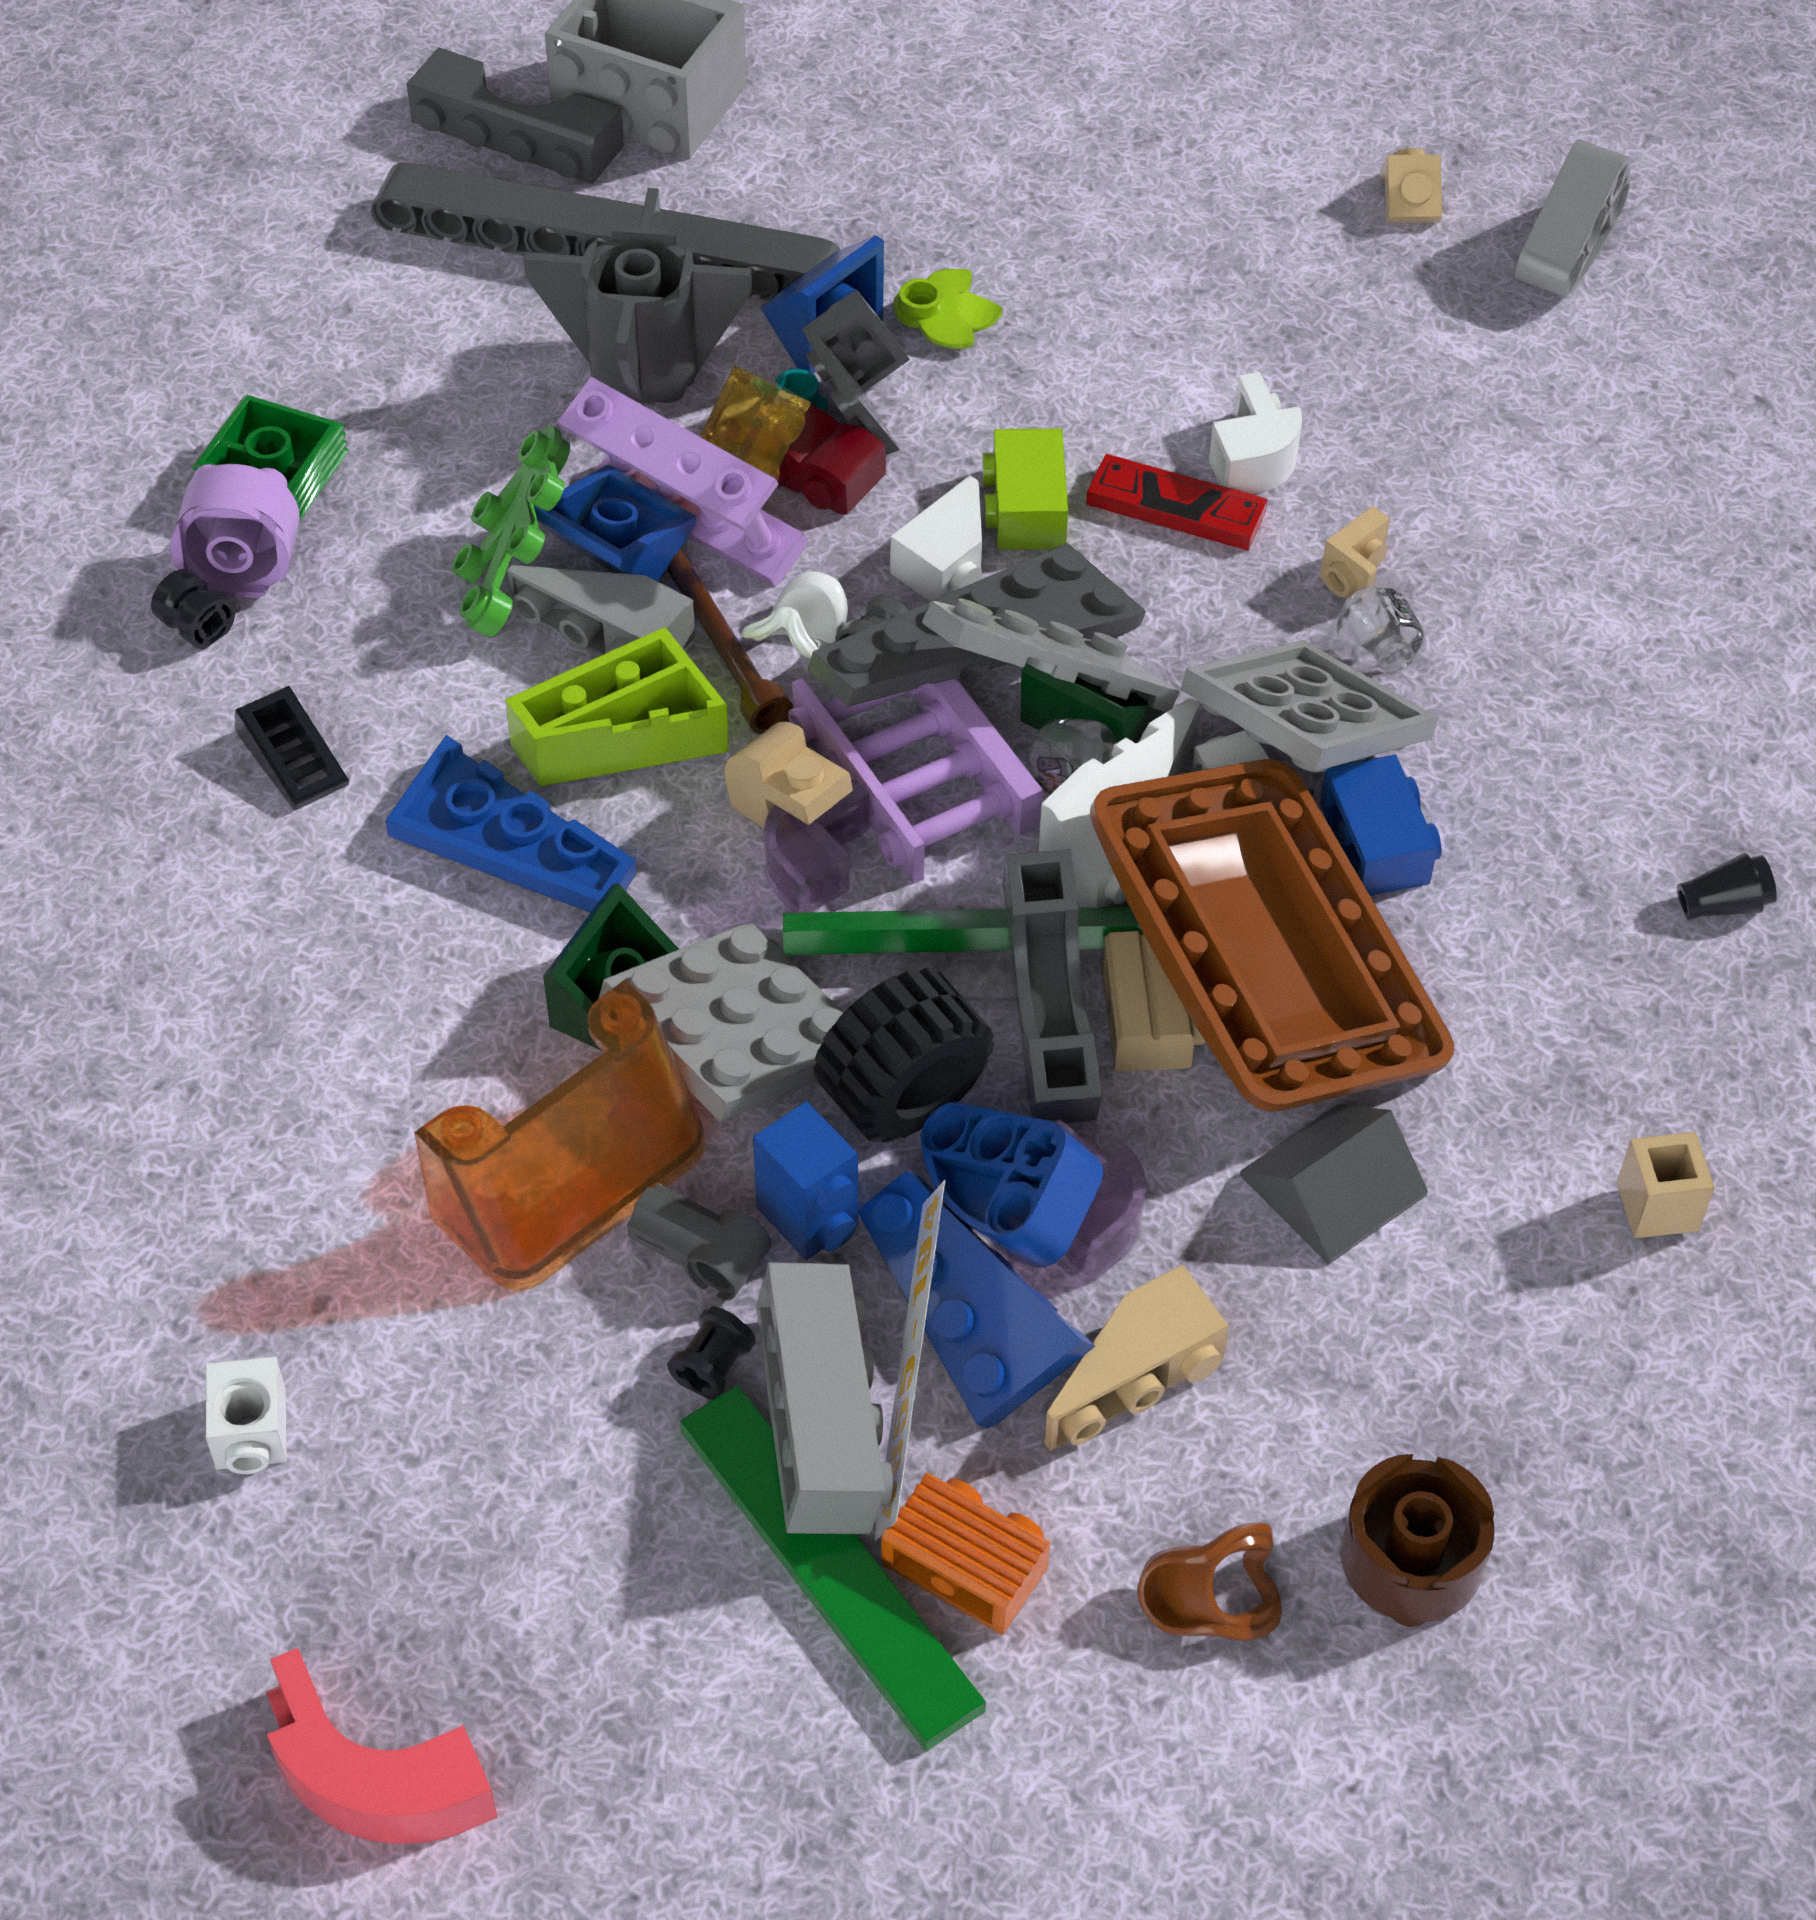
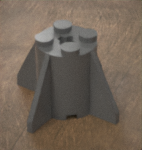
M657 188L647 189L640 226L622 227L612 231L613 240L605 242L599 247L596 239L587 247L583 256L525 252L524 256L525 277L590 364L591 377L638 403H673L684 396L685 389L693 383L698 371L751 294L752 288L751 268L696 265L693 263V253L688 246L685 251L682 247L676 245V236L667 230L659 229L660 199L659 189Z

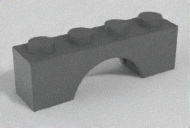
M440 47L436 49L406 83L411 121L413 123L419 124L428 131L437 130L463 139L472 146H483L507 154L516 161L530 162L556 171L559 175L566 178L574 177L594 184L624 147L621 108L577 93L544 105H519L507 102L492 94L486 87L484 62Z
M1071 849L1008 854L1005 859L1003 891L1030 1117L1052 1121L1057 1124L1097 1120L1102 1092L1095 1036L1089 1026L1083 994L1078 938V903Z

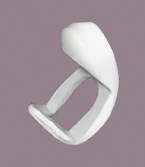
M821 572L801 573L793 578L783 589L771 615L744 627L741 636L746 639L752 638L755 641H761L769 636L787 635L794 648L804 657L811 659L813 651L834 643L835 636L845 626L848 614L845 592L840 582L830 575Z

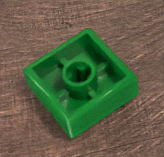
M245 395L192 465V469L196 471L199 467L208 464L216 466L240 464L258 469H275L286 478L287 488L297 502L301 520L349 452L345 448L347 441L344 440L346 433L342 431L344 424L258 397Z

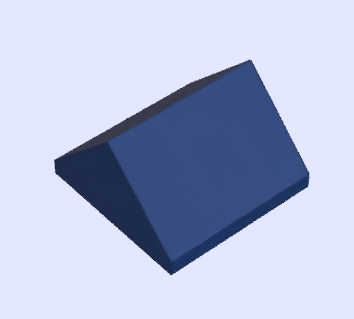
M875 235L835 251L760 307L798 369L807 370L813 374L816 372L806 357V354L813 347L803 333L802 328L826 312L831 305L844 299L856 289L881 321H883L884 240Z
M606 465L564 488L558 503L550 511L546 512L534 505L537 521L565 544L614 573L645 575L657 582L661 580L671 560L679 552L695 527L697 517L610 465Z

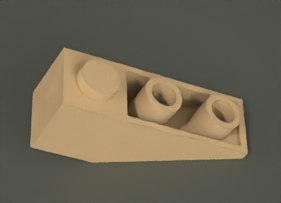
M1183 1264L1124 1295L1094 1340L1093 1344L1096 1347L1084 1355L1047 1411L1044 1444L1049 1451L1068 1441L1072 1445L1086 1443L1101 1432L1106 1421L1126 1410H1129L1132 1414L1141 1413L1156 1404L1163 1396L1165 1389L1184 1379H1187L1190 1383L1199 1382L1210 1376L1220 1366L1224 1358L1229 1325Z

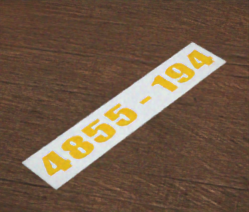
M945 1180L922 1206L886 1462L890 1463L892 1469V1497L889 1505L880 1506L874 1541L884 1534L886 1528H891L897 1522Z

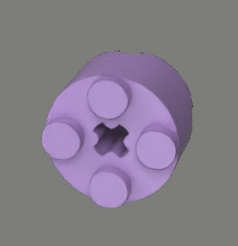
M208 464L199 467L185 489L171 538L170 551L176 568L178 570H191L207 583L208 590H216L225 597L258 598L267 594L269 586L278 580L281 583L288 572L300 521L297 502L287 488L288 483L283 474L271 468L258 469L240 464L217 466Z

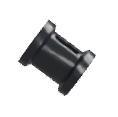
M713 1306L705 1309L699 1316L698 1325L700 1328L685 1350L676 1351L667 1362L668 1371L679 1385L709 1400H714L721 1395L725 1389L723 1378L739 1355L749 1353L756 1343L752 1330L736 1315L725 1309Z

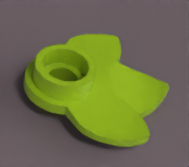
M968 269L938 270L933 272L927 279L916 278L909 280L901 286L893 302L894 315L902 324L912 328H919L930 342L950 349L972 347L974 345V333L993 326L1001 318L1003 308L994 302L969 292L972 283V271Z

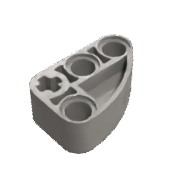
M1580 139L1574 142L1520 253L1515 269V280L1565 298L1578 287L1608 240L1625 205L1630 188V158L1628 156Z

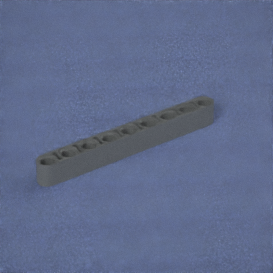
M398 163L389 170L371 205V214L380 227L392 231L393 228L401 229L400 233L443 240L444 237L452 238L451 242L492 250H494L495 246L502 247L503 252L524 256L525 252L583 256L587 247L596 239L599 247L603 243L613 240L612 231L622 227L640 226L644 205L419 164ZM660 208L659 229L667 230L676 236V245L682 247L685 251L688 246L693 253L694 264L751 268L752 288L749 297L756 294L761 295L759 299L771 300L835 251L840 250L830 240L820 237Z

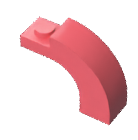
M299 1648L270 1659L278 1686L265 1692L279 1729L268 1733L267 1737L276 1764L284 1780L297 1798L320 1819L337 1829L364 1839L385 1843L413 1844L448 1838L498 1818L491 1787L464 1725L421 1744L404 1749L378 1750L361 1746L343 1736L327 1718Z

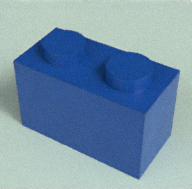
M1394 754L1327 768L1325 770L1320 806L1329 827L1369 895L1373 896L1430 884L1435 860L1440 859L1442 853L1440 836L1433 823H1426L1420 809L1421 800L1417 783L1413 777L1405 776L1397 755Z
M805 1101L754 1135L753 1148L756 1208L807 1261L823 1249L834 1251L840 1248L852 1237L858 1225V1153L808 1101Z

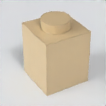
M1696 1131L1630 1139L1617 1179L1618 1190L1634 1239L1699 1231L1715 1188Z

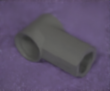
M657 1184L653 1188L648 1186L636 1201L632 1216L627 1223L629 1238L684 1266L687 1275L698 1287L706 1290L708 1286L719 1290L716 1295L717 1297L728 1301L737 1295L772 1246L771 1238L766 1230L747 1214L727 1209L718 1215L661 1184Z

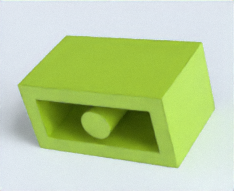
M1062 428L994 429L993 453H982L983 487H993L994 494L984 495L985 529H996L997 550L1054 549L1066 544L1068 499Z

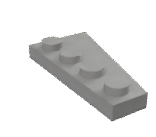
M958 599L956 606L931 600L922 623L955 647L1023 668L1027 662L1036 669L1050 674L1052 677L1074 683L1076 677L1088 683L1101 687L1104 693L1126 700L1132 690L1145 699L1152 708L1168 712L1171 710L1180 692L1124 654L1127 649L1126 644L1103 633L1095 632L1092 639L1083 638L1082 633L1065 624L1050 621L1047 629L1038 627L1039 624L1033 619L1010 610H1005L1001 618L993 616V612L988 608L966 599Z

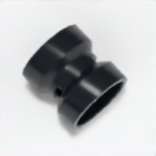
M188 569L176 570L166 576L157 586L151 601L152 614L169 628H178L179 635L196 649L204 650L230 631L235 619L236 611L234 604L220 592L208 590L207 583Z

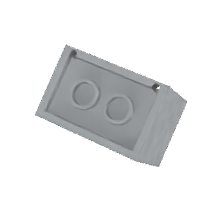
M572 0L545 32L551 103L577 93L621 108L623 138L651 146L661 153H672L691 159L747 86L744 5L731 0Z

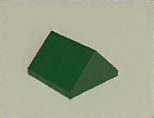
M1027 662L1025 667L1021 669V722L1092 759L1094 758L1102 764L1113 758L1111 754L1116 743L1124 738L1138 743L1148 724L1166 713L1165 711L1152 708L1145 699L1132 690L1126 700L1104 693L1101 687L1088 683L1076 677L1074 683L1052 677L1050 674L1036 669Z
M619 883L609 887L543 975L549 1026L629 1064H635L647 1047L599 999L603 980L677 951L679 948Z

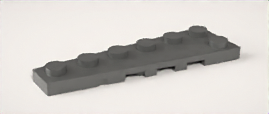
M1068 543L932 600L956 606L958 599L970 600L991 610L993 616L1001 618L1005 610L1014 611L1033 619L1039 624L1038 627L1046 629L1050 621L1059 622L1076 629L1086 639H1092L1095 632L1111 637L1131 632L1141 626L1146 610L1128 596L1122 588L1113 583L1091 564L1084 555ZM927 602L813 651L808 671L849 707L917 689L924 684H936L959 678L961 669L969 666L986 665L988 669H993L1008 663L955 647L924 625L922 621L930 602Z

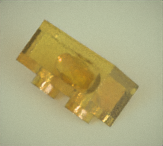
M734 365L700 437L778 481L779 466L790 444L800 436L805 425V413L811 402L764 376Z

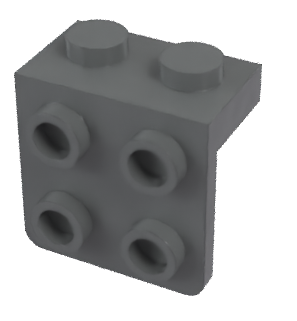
M856 289L844 299L831 305L826 312L802 328L803 333L813 347L806 354V357L824 382L828 381L833 390L829 394L848 421L852 420L855 426L876 436L885 444V450L888 454H891L900 449L865 391L910 359L896 338Z

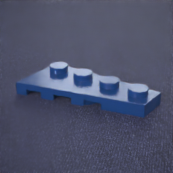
M445 735L385 820L389 837L591 913L611 885L619 883L626 891L636 876V865L633 857L574 819L567 822L552 812L549 802L530 790L527 794L523 793L505 781L504 773L486 760L479 764L464 754L462 745L448 735Z
M906 1170L858 1209V1214L909 1303L922 1206L935 1190L920 1176ZM942 1200L924 1331L976 1424L990 1428L1001 1422L1096 1346L1080 1331L1072 1328L1040 1292L1032 1289L998 1251L990 1248Z

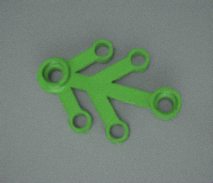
M547 425L540 431L533 430L526 436L518 452V460L522 464L500 494L496 496L488 491L479 498L473 509L471 520L490 533L479 547L470 542L463 545L452 565V572L473 583L479 579L487 563L492 558L482 587L477 584L472 586L464 596L459 610L460 616L466 619L468 627L488 638L495 636L502 629L512 609L513 600L511 596L499 590L511 557L513 556L529 564L538 556L543 547L545 534L539 530L534 505L548 512L558 503L564 490V481L558 477V474L568 459L570 443L564 440L561 431L552 425Z

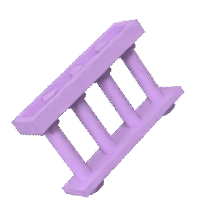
M593 377L589 378L557 421L561 429L607 454L595 471L610 465L697 516L696 523L688 536L689 539L773 587L784 578L808 545L804 533L761 510L779 485L775 478Z
M803 678L792 682L794 708L788 711L789 722L803 728L805 742H810L818 754L850 772L853 791L848 794L878 835V844L886 862L892 868L900 866L913 884L924 879V853L927 846L992 817H996L998 820L1006 818L1019 836L1040 827L1042 788L957 678L936 684H924L917 689L849 707L837 697L821 703ZM900 695L906 698L914 696L923 708L922 713L853 743L848 740L837 725L842 720ZM930 735H934L936 738L944 736L954 749L952 754L883 784L879 782L866 764ZM962 775L968 779L975 777L985 790V794L914 826L910 824L897 806V804Z

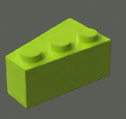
M666 627L505 699L511 748L540 787L729 752L727 704Z

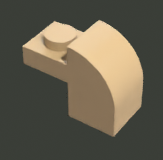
M790 722L774 724L730 757L724 769L730 805L746 818L772 834L795 817L807 825L811 824L853 791L850 772L806 747L803 728Z

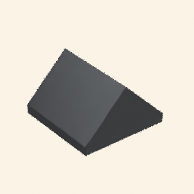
M1338 1104L1240 1171V1176L1328 1265L1428 1194V1189L1392 1111L1387 1109Z

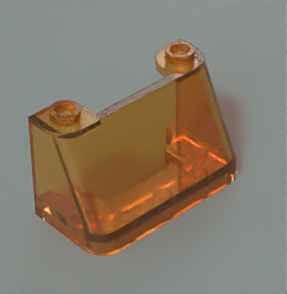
M626 980L601 996L591 1006L587 1017L590 1037L604 1053L505 1126H502L483 1109L463 1105L452 1107L440 1113L414 1132L430 1219L495 1283L505 1289L515 1291L527 1290L543 1283L631 1216L636 1201L648 1186L653 1188L657 1184L669 1187L694 1168L703 1158L706 1148L704 1126L656 1013L648 1000Z

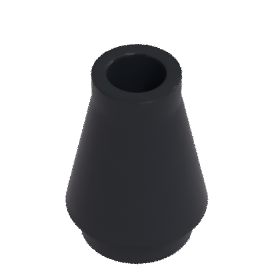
M1742 853L1690 881L1677 884L1678 900L1687 920L1702 916L1762 913L1764 905L1775 903L1777 900L1774 876L1768 861L1763 855L1749 857L1747 853Z

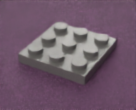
M1305 640L1186 668L1181 686L1183 692L1202 703L1205 711L1230 719L1246 729V734L1251 739L1273 745L1291 756V760L1296 766L1312 772H1323L1330 767L1352 761H1362L1366 757L1391 750H1401L1405 746L1430 740L1438 717Z
M751 921L603 980L599 999L720 1123L818 1080L814 1075L813 1069L817 1063L815 1061L817 1050L824 1043L823 1038L829 1029L844 1013Z

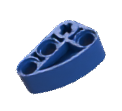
M949 1102L938 1107L929 1115L920 1134L925 1166L935 1189H937L945 1180L943 1201L961 1220L998 1250L1016 1261L1035 1268H1045L1053 1265L1066 1254L1101 1185L1103 1165L1098 1157L1061 1125L1043 1119L960 1102Z

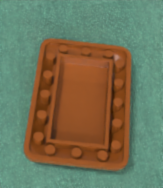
M1261 759L1112 786L1099 792L1090 806L1089 815L1115 877L1149 945L1186 1011L1210 1050L1246 1101L1256 1108L1268 1112L1283 1111L1433 1074L1444 1069L1454 1055V1042L1449 1030L1306 785L1294 769L1274 759Z

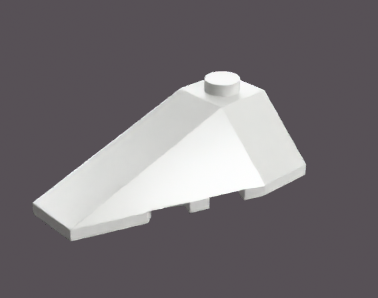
M1188 698L1150 722L1138 743H1134L1127 738L1116 743L1111 754L1113 758L1108 762L1102 764L1093 758L1081 765L1042 802L1038 852L1071 849L1079 907H1107L1111 902L1120 904L1126 899L1093 827L1089 815L1092 802L1101 790L1108 787L1181 773L1196 738L1199 703L1193 699Z

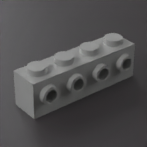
M768 1262L756 1303L786 1532L871 1534L880 1506L889 1505L891 1501L893 1476L890 1463L881 1462L878 1446L883 1435V1413L880 1404H871L869 1389L872 1386L874 1376V1358L870 1347H862L860 1334L862 1333L865 1321L863 1294L854 1293L849 1264Z

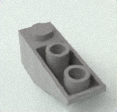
M512 565L507 570L509 591L513 600L512 608L516 613L529 623L536 624L540 622L556 630L570 644L577 648L588 647L603 655L663 627L667 628L683 650L695 638L693 599L645 575Z

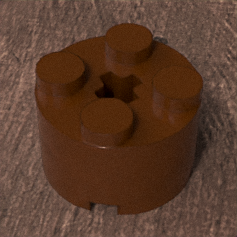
M1413 1454L1396 1455L1373 1466L1357 1485L1342 1538L1341 1563L1345 1576L1353 1590L1371 1608L1408 1627L1420 1626L1426 1622L1447 1618L1465 1607L1474 1597L1481 1584L1494 1542V1509L1487 1490L1466 1468L1452 1460L1438 1456L1436 1462L1412 1460Z

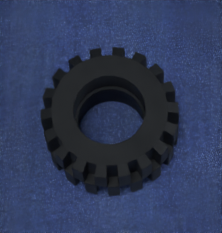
M924 968L919 971L912 969L896 977L894 975L870 989L839 1017L823 1038L824 1043L817 1050L815 1056L817 1063L813 1068L814 1075L818 1079V1083L863 1136L872 1142L880 1140L882 1143L892 1142L900 1137L905 1138L921 1130L929 1115L938 1107L949 1102H959L967 1094L989 1062L987 1059L993 1052L994 1042L992 1038L994 1035L989 1026L941 972H936L933 968Z

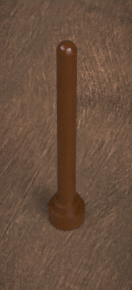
M680 549L671 560L667 571L680 592L693 599L696 618L742 690L740 711L753 732L762 734L778 722H789L788 711L794 707L785 691L779 684L762 679L684 552Z

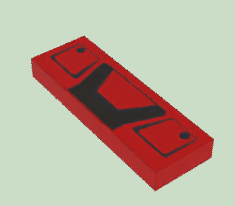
M1107 453L1087 490L1086 505L1249 551L1266 514L1268 502L1267 498Z

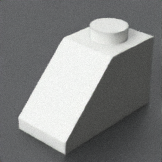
M968 476L891 535L890 574L929 601L981 580L982 530L978 480Z

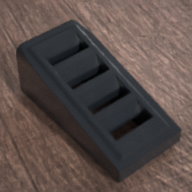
M290 686L235 709L234 729L294 811L349 785L348 777ZM284 723H287L290 727L270 737H267L264 733ZM297 738L301 741V744L279 754L275 750V748ZM308 754H311L314 760L290 771L285 766ZM320 770H323L327 777L301 789L296 784V781Z

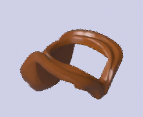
M1263 1522L1246 1523L1225 1531L1206 1545L1171 1547L1151 1556L1144 1565L1137 1587L1138 1601L1145 1615L1160 1630L1178 1636H1218L1237 1641H1250L1271 1633L1279 1625L1282 1614L1278 1590L1273 1580L1263 1568V1564L1269 1558L1273 1548L1271 1526ZM1246 1551L1243 1554V1566L1264 1602L1247 1612L1230 1615L1222 1611L1216 1603L1213 1593V1575L1218 1564L1226 1556L1235 1552Z

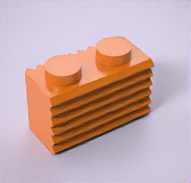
M926 1473L920 1484L916 1485L913 1494L908 1497L905 1505L900 1508L897 1522L891 1528L888 1527L884 1531L881 1544V1564L883 1567L894 1571L895 1574L906 1578L909 1582L918 1585L921 1589L930 1592L933 1596L942 1599L971 1618L1004 1635L1047 1571L1051 1542L1044 1539V1533L1041 1528L1028 1517L1019 1513H1009L1005 1517L984 1505L980 1494L966 1482L950 1478L945 1483L935 1476Z

